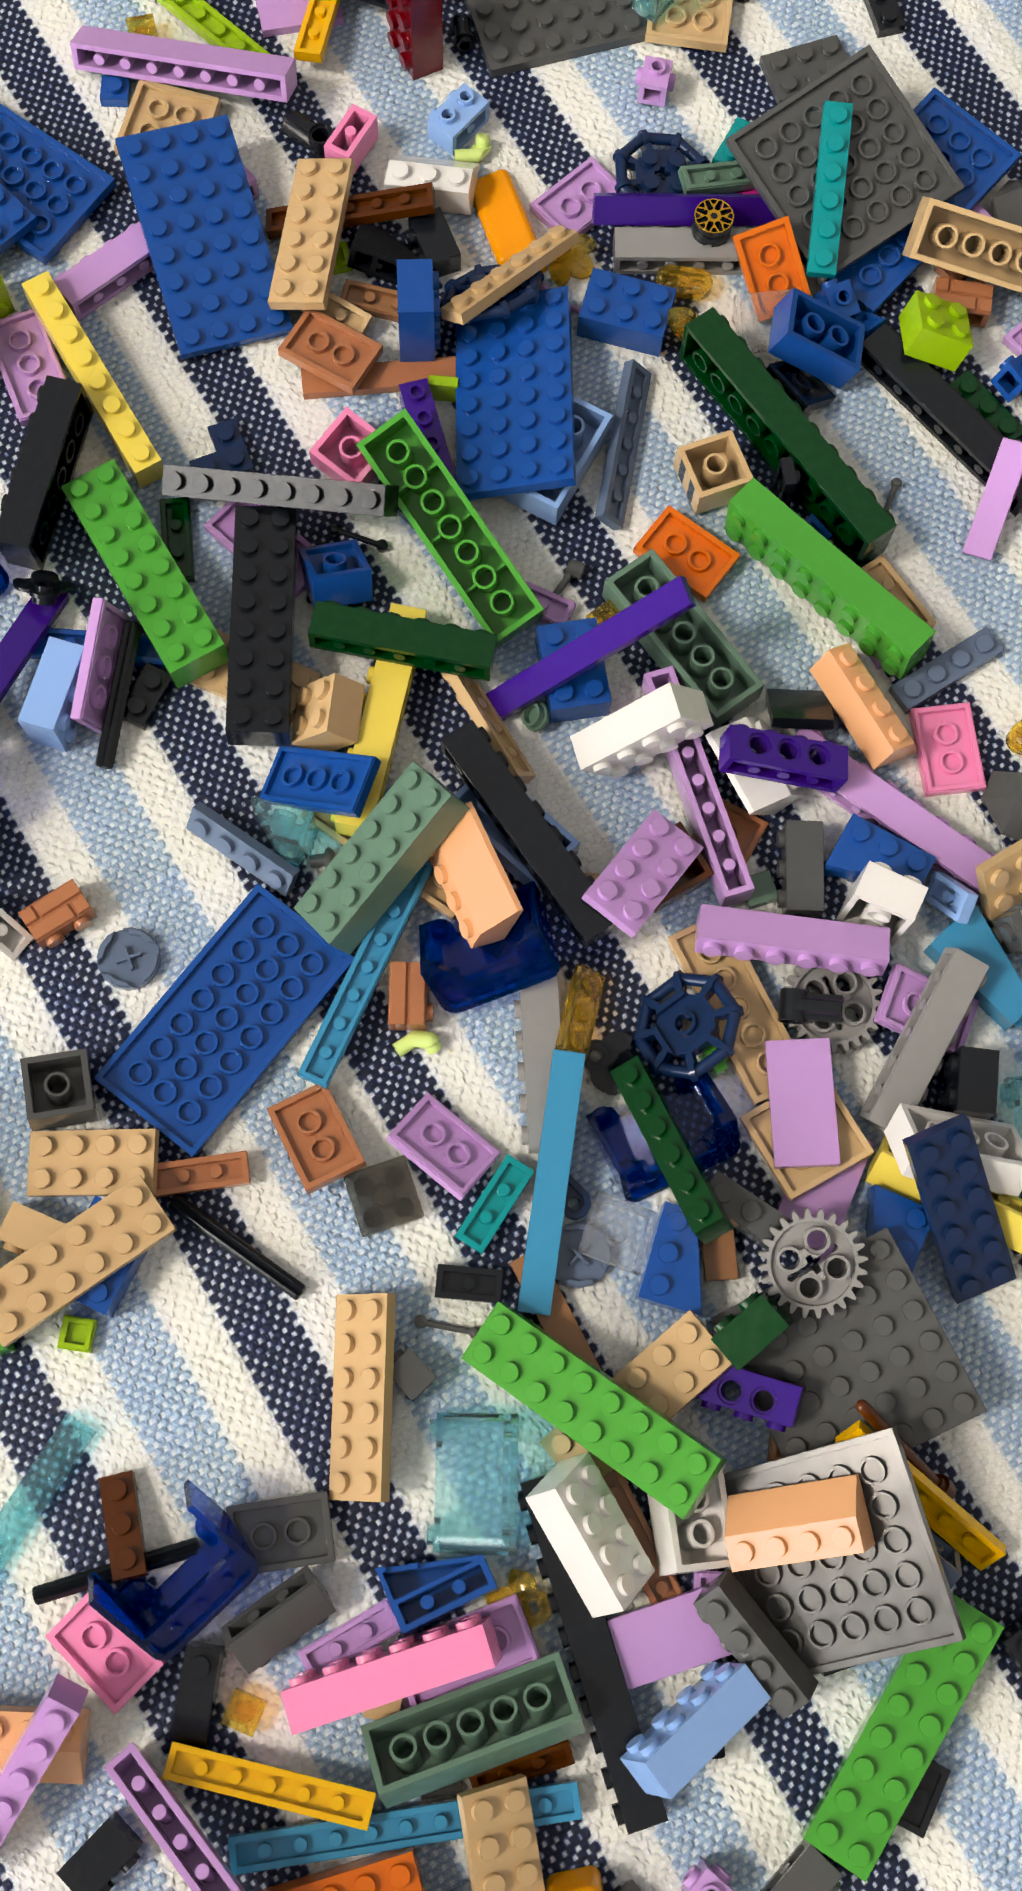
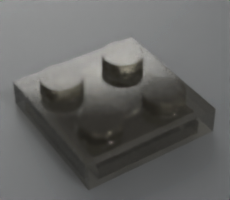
M405 1155L357 1170L343 1177L362 1238L425 1218Z

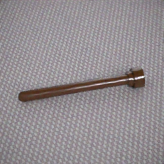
M860 1399L856 1402V1410L876 1431L891 1427L868 1401ZM900 1437L907 1460L950 1498L954 1499L956 1495L954 1483L946 1475L935 1474Z

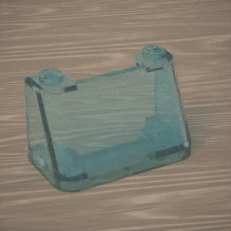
M437 1412V1419H430V1440H436L434 1524H427V1545H434V1553L516 1556L518 1413Z

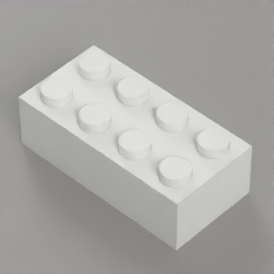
M669 682L575 733L570 738L581 771L619 778L629 773L628 769L636 765L641 766L652 762L653 756L677 749L678 743L686 739L691 740L704 734L703 730L714 724L703 691Z
M904 1103L899 1104L884 1134L902 1176L914 1179L902 1139L960 1114ZM967 1116L970 1120L991 1192L1018 1197L1022 1191V1139L1015 1125Z
M589 1452L561 1460L525 1499L591 1616L596 1618L622 1612L652 1576L655 1569Z

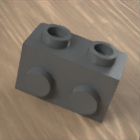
M1020 910L1002 914L993 920L986 921L1005 954L1015 953L1016 956L1022 954V913Z

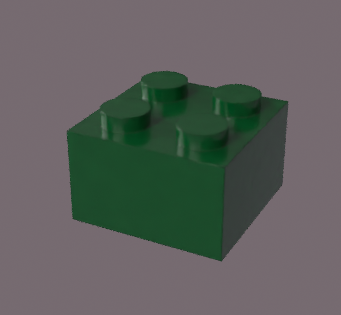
M757 1291L752 1293L739 1305L742 1312L735 1317L731 1313L713 1328L717 1334L711 1340L737 1371L743 1368L794 1323V1320L781 1306L777 1305V1301L773 1296H769L767 1291L761 1295Z

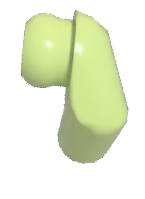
M486 133L477 134L475 137L476 143L470 149H454L455 161L481 162L491 150L492 145L489 135Z
M422 1030L411 1031L392 1044L400 1057L416 1047L425 1048L429 1055L436 1054L442 1047L440 1041H438L439 1036L437 1034Z

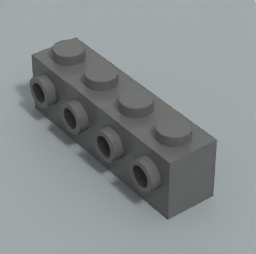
M730 1569L705 1585L693 1603L699 1617L704 1623L709 1624L718 1635L723 1648L727 1652L732 1653L739 1663L747 1665L771 1697L767 1704L773 1710H776L783 1720L808 1704L817 1687V1679Z

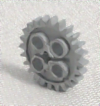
M798 965L794 969L796 976L789 975L786 981L791 986H784L783 988L806 990L807 986H813L818 989L819 994L843 995L841 1024H839L841 1030H838L834 1023H828L827 1029L819 1028L815 1022L789 1024L787 1030L794 1028L798 1030L794 1039H800L803 1036L807 1039L830 1038L831 1055L836 1053L838 1046L841 1052L846 1054L849 1051V1044L856 1050L861 1046L859 1039L867 1042L871 1038L867 1031L875 1032L878 1030L879 1027L873 1020L877 1012L875 1010L880 1004L876 997L883 991L882 989L872 988V985L878 980L876 977L867 979L861 973L846 971L835 973L829 969L815 967L804 969ZM823 977L827 978L828 980V989L825 982L822 979ZM836 980H845L849 984V991L844 992L838 989ZM845 1009H853L858 1015V1021H849L845 1016Z
M808 1207L804 1209V1214L801 1218H799L794 1210L791 1211L792 1221L790 1222L779 1217L782 1228L778 1230L770 1226L769 1229L774 1237L772 1239L762 1238V1242L768 1246V1250L758 1251V1255L766 1259V1262L758 1265V1270L768 1271V1274L761 1278L762 1284H773L767 1291L768 1295L780 1294L777 1300L779 1307L787 1301L790 1302L788 1311L791 1314L797 1307H801L803 1318H806L809 1310L813 1309L818 1319L821 1317L823 1308H826L832 1316L834 1315L833 1305L836 1303L841 1308L846 1309L847 1307L843 1299L846 1296L854 1300L857 1298L852 1291L853 1286L858 1288L864 1287L857 1279V1276L868 1274L867 1270L859 1267V1263L867 1261L868 1257L857 1252L865 1244L852 1241L858 1235V1232L851 1230L846 1233L845 1230L849 1222L845 1219L837 1225L835 1223L837 1214L834 1212L825 1219L822 1208L818 1209L815 1217L811 1216ZM815 1230L822 1231L825 1235L824 1244L818 1248L810 1247L807 1243L808 1235ZM831 1245H837L835 1251L817 1261L818 1269L813 1270V1268L808 1267L794 1280L788 1281L789 1275L808 1264L805 1259L807 1256L811 1255L813 1258H818ZM793 1250L798 1254V1260L794 1266L785 1267L780 1264V1256L784 1251ZM834 1258H840L845 1263L844 1271L839 1275H831L827 1271L828 1263ZM806 1278H813L818 1282L817 1290L810 1295L803 1294L800 1291V1284Z

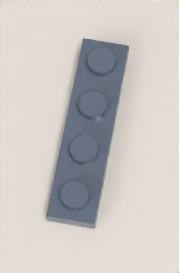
M986 626L890 686L888 691L903 712L907 714L910 709L920 706L1001 655L1004 648Z
M198 802L193 806L187 823V830L286 897L293 890L300 869L202 802Z

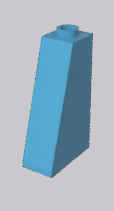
M975 905L967 924L953 921L923 952L937 964L945 947L958 948L989 965L986 972L987 980L973 998L979 1000L978 1006L1004 1031L1012 1025L1019 1028L1022 1025V981L980 910Z

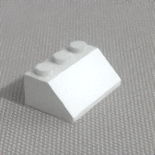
M397 154L389 159L384 182L385 190L432 182L435 189V208L441 207L442 212L471 215L480 164Z
M746 716L730 723L733 725L745 724L749 728L770 730L762 719ZM730 724L705 735L718 760L720 737ZM726 773L749 815H774L803 796L799 789L800 786Z
M723 1467L692 1516L688 1519L680 1518L647 1494L659 1577L731 1567L724 1538L728 1498Z

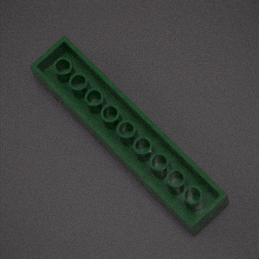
M712 307L685 324L679 358L775 473L780 458L793 457L794 468H799L800 485L796 486L795 497L810 515L813 513L832 534L830 539L836 547L860 568L884 553L897 526L893 515L888 510L882 508L877 502L873 491L866 488L858 479L855 470L844 463L839 457L835 446L828 444L821 435L818 426L814 422H810L802 413L800 405L795 400H791L786 394L781 382L778 379H774L766 370L764 362L759 357H755L748 349L744 338L737 336L732 330L727 318L724 315H720Z

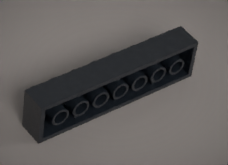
M235 506L225 726L228 745L290 747L298 533L296 508Z

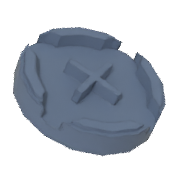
M129 927L117 932L114 931L104 939L97 953V964L105 981L113 987L126 991L137 990L151 983L158 974L161 965V954L152 936L143 930Z
M576 1222L564 1225L561 1232L555 1279L566 1287L577 1289L590 1287L601 1280L609 1268L611 1258L609 1243L604 1235L590 1224Z

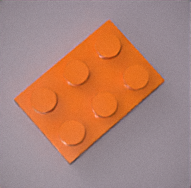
M784 216L732 236L757 322L772 318L774 307L794 287L811 296L789 216Z
M670 505L666 507L633 549V553L640 557L653 548L676 577L680 575L686 577L691 593L704 603L738 562L741 555Z

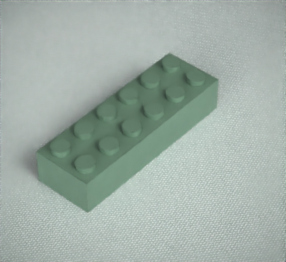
M652 548L604 581L602 597L617 614L675 579L676 576ZM695 601V607L638 641L661 669L673 665L680 685L703 691L714 724L709 729L713 731L758 700L764 683Z
M412 761L295 905L294 909L329 945L350 955L470 808L436 777Z
M559 1651L360 1726L378 1796L386 1809L586 1733Z

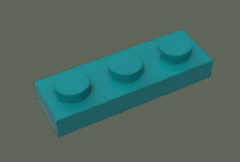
M507 1154L455 1234V1238L482 1255L535 1171Z

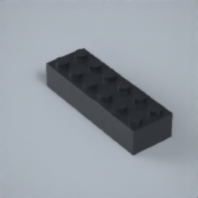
M49 375L46 376L44 386L41 385L38 389V404L35 412H32L29 416V431L26 440L23 439L19 447L20 458L17 467H13L10 474V489L1 501L0 552L9 564L33 570H43L66 500L61 486L73 479L94 414L92 405L81 383Z

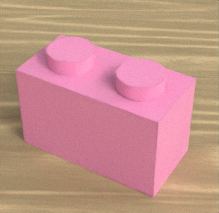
M352 104L325 143V158H352L355 164V174L379 138L377 116Z

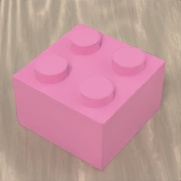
M346 406L309 450L311 464L330 479L371 483L377 475L356 444L376 429Z

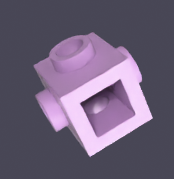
M646 55L644 66L638 67L635 85H639L638 103L659 107L665 106L667 92H673L676 74L671 73L673 60Z
M701 1859L697 1866L694 1864L687 1871L681 1886L682 1891H707L709 1889L715 1891H734L729 1883L732 1877L717 1863H714L711 1867L704 1859Z

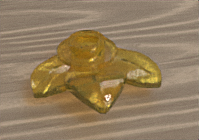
M579 233L580 242L549 264L548 271L550 277L558 286H566L571 276L576 279H588L591 277L594 265L588 254L593 251L597 243L589 235Z
M511 1569L508 1577L509 1586L500 1587V1591L486 1597L488 1605L517 1593L531 1630L533 1626L547 1622L552 1614L547 1594L542 1590H538L534 1577L524 1570ZM532 1601L539 1604L540 1610L538 1614H533L530 1611Z

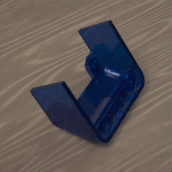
M189 1479L184 1483L186 1507L196 1517V1533L205 1542L194 1555L189 1557L158 1588L144 1579H134L127 1582L119 1591H116L94 1571L88 1575L89 1605L156 1660H169L176 1656L252 1583L258 1574L256 1556L228 1514Z

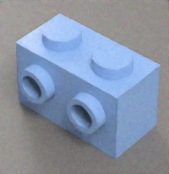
M463 83L457 90L451 91L446 101L438 108H434L428 115V138L454 156V149H461L489 121V101Z

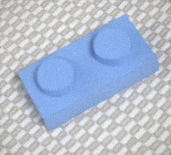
M934 870L924 900L957 923L967 924L979 895L945 872Z

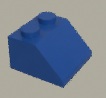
M356 539L298 548L306 591L313 608L316 600L322 602L335 601L341 605H359L363 602L373 601L372 569Z

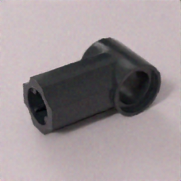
M290 110L281 126L282 133L310 150L313 158H325L324 145L333 133L331 126L324 122L315 123L298 111L293 112Z
M798 988L780 989L779 1022L787 1024H806L807 1022L841 1024L843 995L809 993L808 990Z

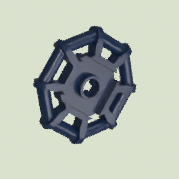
M646 129L639 130L637 136L621 149L615 150L612 158L615 162L616 185L614 189L616 193H640L642 191L643 193L684 194L678 176L680 166L710 163L707 156H702L684 140L679 132L676 134L647 132ZM652 145L670 146L669 150L653 149ZM640 148L642 152L641 157L638 159L633 158L631 155ZM685 157H687L691 162L687 164L685 162ZM627 170L633 171V179L629 180L627 178ZM660 173V174L665 175V176H666V180H665V181L661 180L660 176L655 175V174Z
M481 264L474 265L473 270L458 279H450L444 285L445 295L440 302V308L449 303L452 297L470 288L472 283L490 274L493 268L501 265L481 266ZM541 270L466 324L473 325L477 321L494 318L506 320L511 318V314L524 306L537 303L541 298L540 285L544 281L543 272Z
M681 970L674 971L671 978L647 996L643 995L640 1001L642 1004L635 1033L632 1035V1044L636 1045L651 1068L650 1073L657 1078L668 1076L691 1079L692 1082H697L701 1080V1076L728 1056L733 1057L736 1052L734 1045L740 1019L744 1015L743 1006L738 1005L723 983L724 979L717 973L702 975L683 973ZM687 986L702 987L700 993H695L696 995L686 992ZM675 990L676 993L662 1004L658 1003ZM716 994L724 1007L715 1010L709 1001L710 998ZM654 1010L656 1012V1016L658 1017L657 1024H653V1028L649 1029L652 1012ZM683 1019L692 1020L691 1027L687 1031H680L683 1027ZM727 1019L721 1041L717 1038L720 1033L719 1021ZM655 1039H657L662 1047L658 1055L650 1044ZM710 1045L716 1048V1050L700 1062L697 1061L696 1056ZM672 1056H679L685 1059L686 1066L669 1064Z

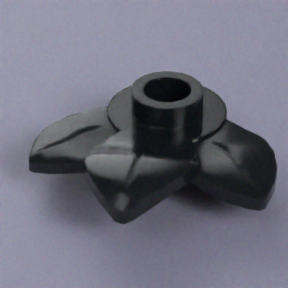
M36 570L31 574V578L13 579V586L16 590L29 593L33 603L44 606L55 604L60 594L71 593L75 588L73 582L59 581L58 575L49 570Z
M620 1031L610 1032L602 1040H590L581 1048L580 1053L586 1054L584 1067L590 1070L592 1083L606 1094L616 1095L618 1090L610 1071L635 1057L627 1051L632 1042L631 1035ZM593 1049L601 1051L602 1058L599 1061L591 1060L589 1054Z

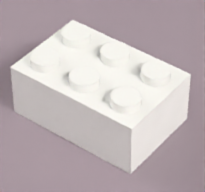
M869 861L850 887L836 920L890 928V945L893 946L914 922L929 888L922 885V882L916 877L910 875L902 876L893 872L892 868L885 863Z

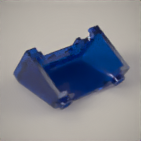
M534 881L514 889L523 911L504 940L471 949L467 939L463 938L460 931L458 932L455 926L446 919H435L419 925L420 974L445 1011L450 1013L464 1012L544 982L557 975L560 968L559 958L541 893Z
M708 1072L701 1076V1080L697 1082H692L691 1079L675 1078V1090L664 1094V1097L703 1170L705 1171L733 1157L741 1145L737 1117ZM602 1106L586 1115L589 1128L627 1202L636 1203L669 1188L630 1111L619 1115L615 1108Z

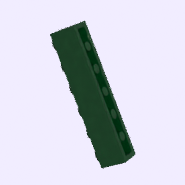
M316 600L308 630L309 646L311 648L489 682L497 649V635L491 634L487 630L477 629L474 631L451 623L445 625L437 624L425 618L411 619L401 617L394 612H374L362 606L353 608L343 606L335 601L322 602Z
M635 1056L610 1071L693 1233L706 1245L734 1229L656 1080L650 1073V1069L638 1056Z

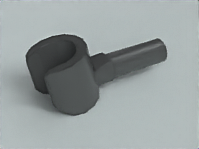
M577 560L569 561L565 575L553 593L560 595L570 582L571 577L581 580L585 571V563Z

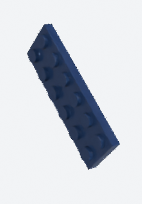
M962 1113L902 1139L951 1296L955 1302L959 1304L1016 1279L969 1118Z

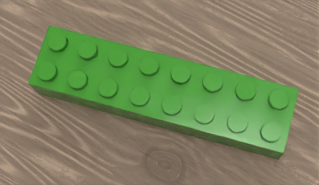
M406 409L400 411L356 444L383 484L399 486V508L481 627L491 634L497 635V648L547 614Z
M112 459L61 486L73 511L138 622L141 624L142 629L176 687L179 689L227 663L229 653L224 642L115 460Z
M753 477L729 500L724 527L728 537L734 542H740L747 548L748 553L753 559L761 560L768 566L774 577L779 580L783 579L789 584L792 591L799 598H805L810 602L821 617H827L831 620L842 635L852 638L864 654L874 656L879 660L881 667L886 673L892 676L895 675L901 680L925 656L936 631Z
M496 1303L461 1359L682 1519H688L692 1516L727 1461L724 1456L508 1304Z
M953 1593L952 1596L966 1634L965 1640L899 1656L801 1832L802 1838L864 1882L867 1881L1004 1629V1626Z

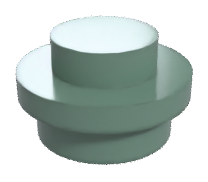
M541 701L532 703L522 711L523 724L534 732L543 730L550 718L549 707Z

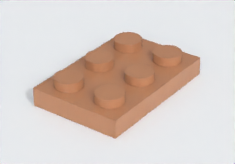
M305 310L278 348V355L351 395H354L383 353L382 344L318 310Z
M314 1085L267 1108V1112L308 1195L367 1166L329 1088L326 1090Z

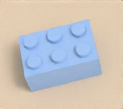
M49 636L18 717V722L31 742L66 752L69 743L75 741L78 730L77 722L70 719L83 645Z

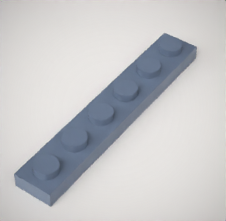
M634 359L624 362L595 514L596 519L614 531L622 529L624 525L652 375Z

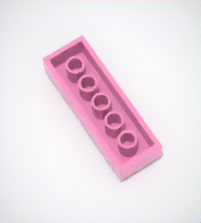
M478 1612L460 1619V1622L455 1624L456 1627L448 1629L447 1623L428 1629L427 1633L422 1634L423 1638L415 1640L414 1634L395 1640L394 1644L389 1645V1649L385 1651L382 1650L381 1645L361 1652V1655L355 1657L356 1660L350 1662L348 1656L328 1663V1666L322 1668L323 1672L318 1674L316 1667L297 1673L296 1677L289 1679L290 1685L280 1692L292 1735L495 1668L502 1659V1653L490 1615L481 1618Z

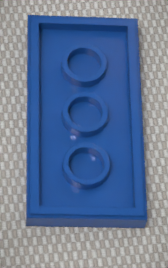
M280 746L258 800L265 805L360 818L381 761L375 756Z

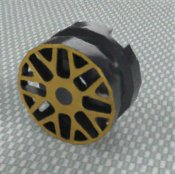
M715 198L706 199L699 203L695 208L691 228L693 237L698 243L703 246L704 244H710L711 247H718L726 243V239L730 237L734 220L733 209L723 200Z

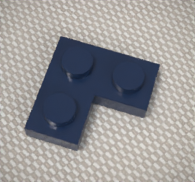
M235 418L208 426V433L216 452L189 461L190 466L255 472Z

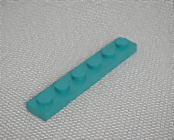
M825 100L823 104L806 276L834 279L836 276L853 103Z

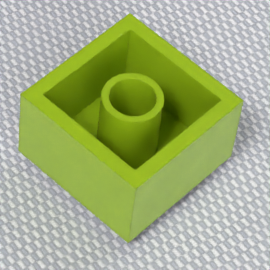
M916 290L898 316L904 355L955 372L974 346L967 308L958 302H949L933 293H924Z

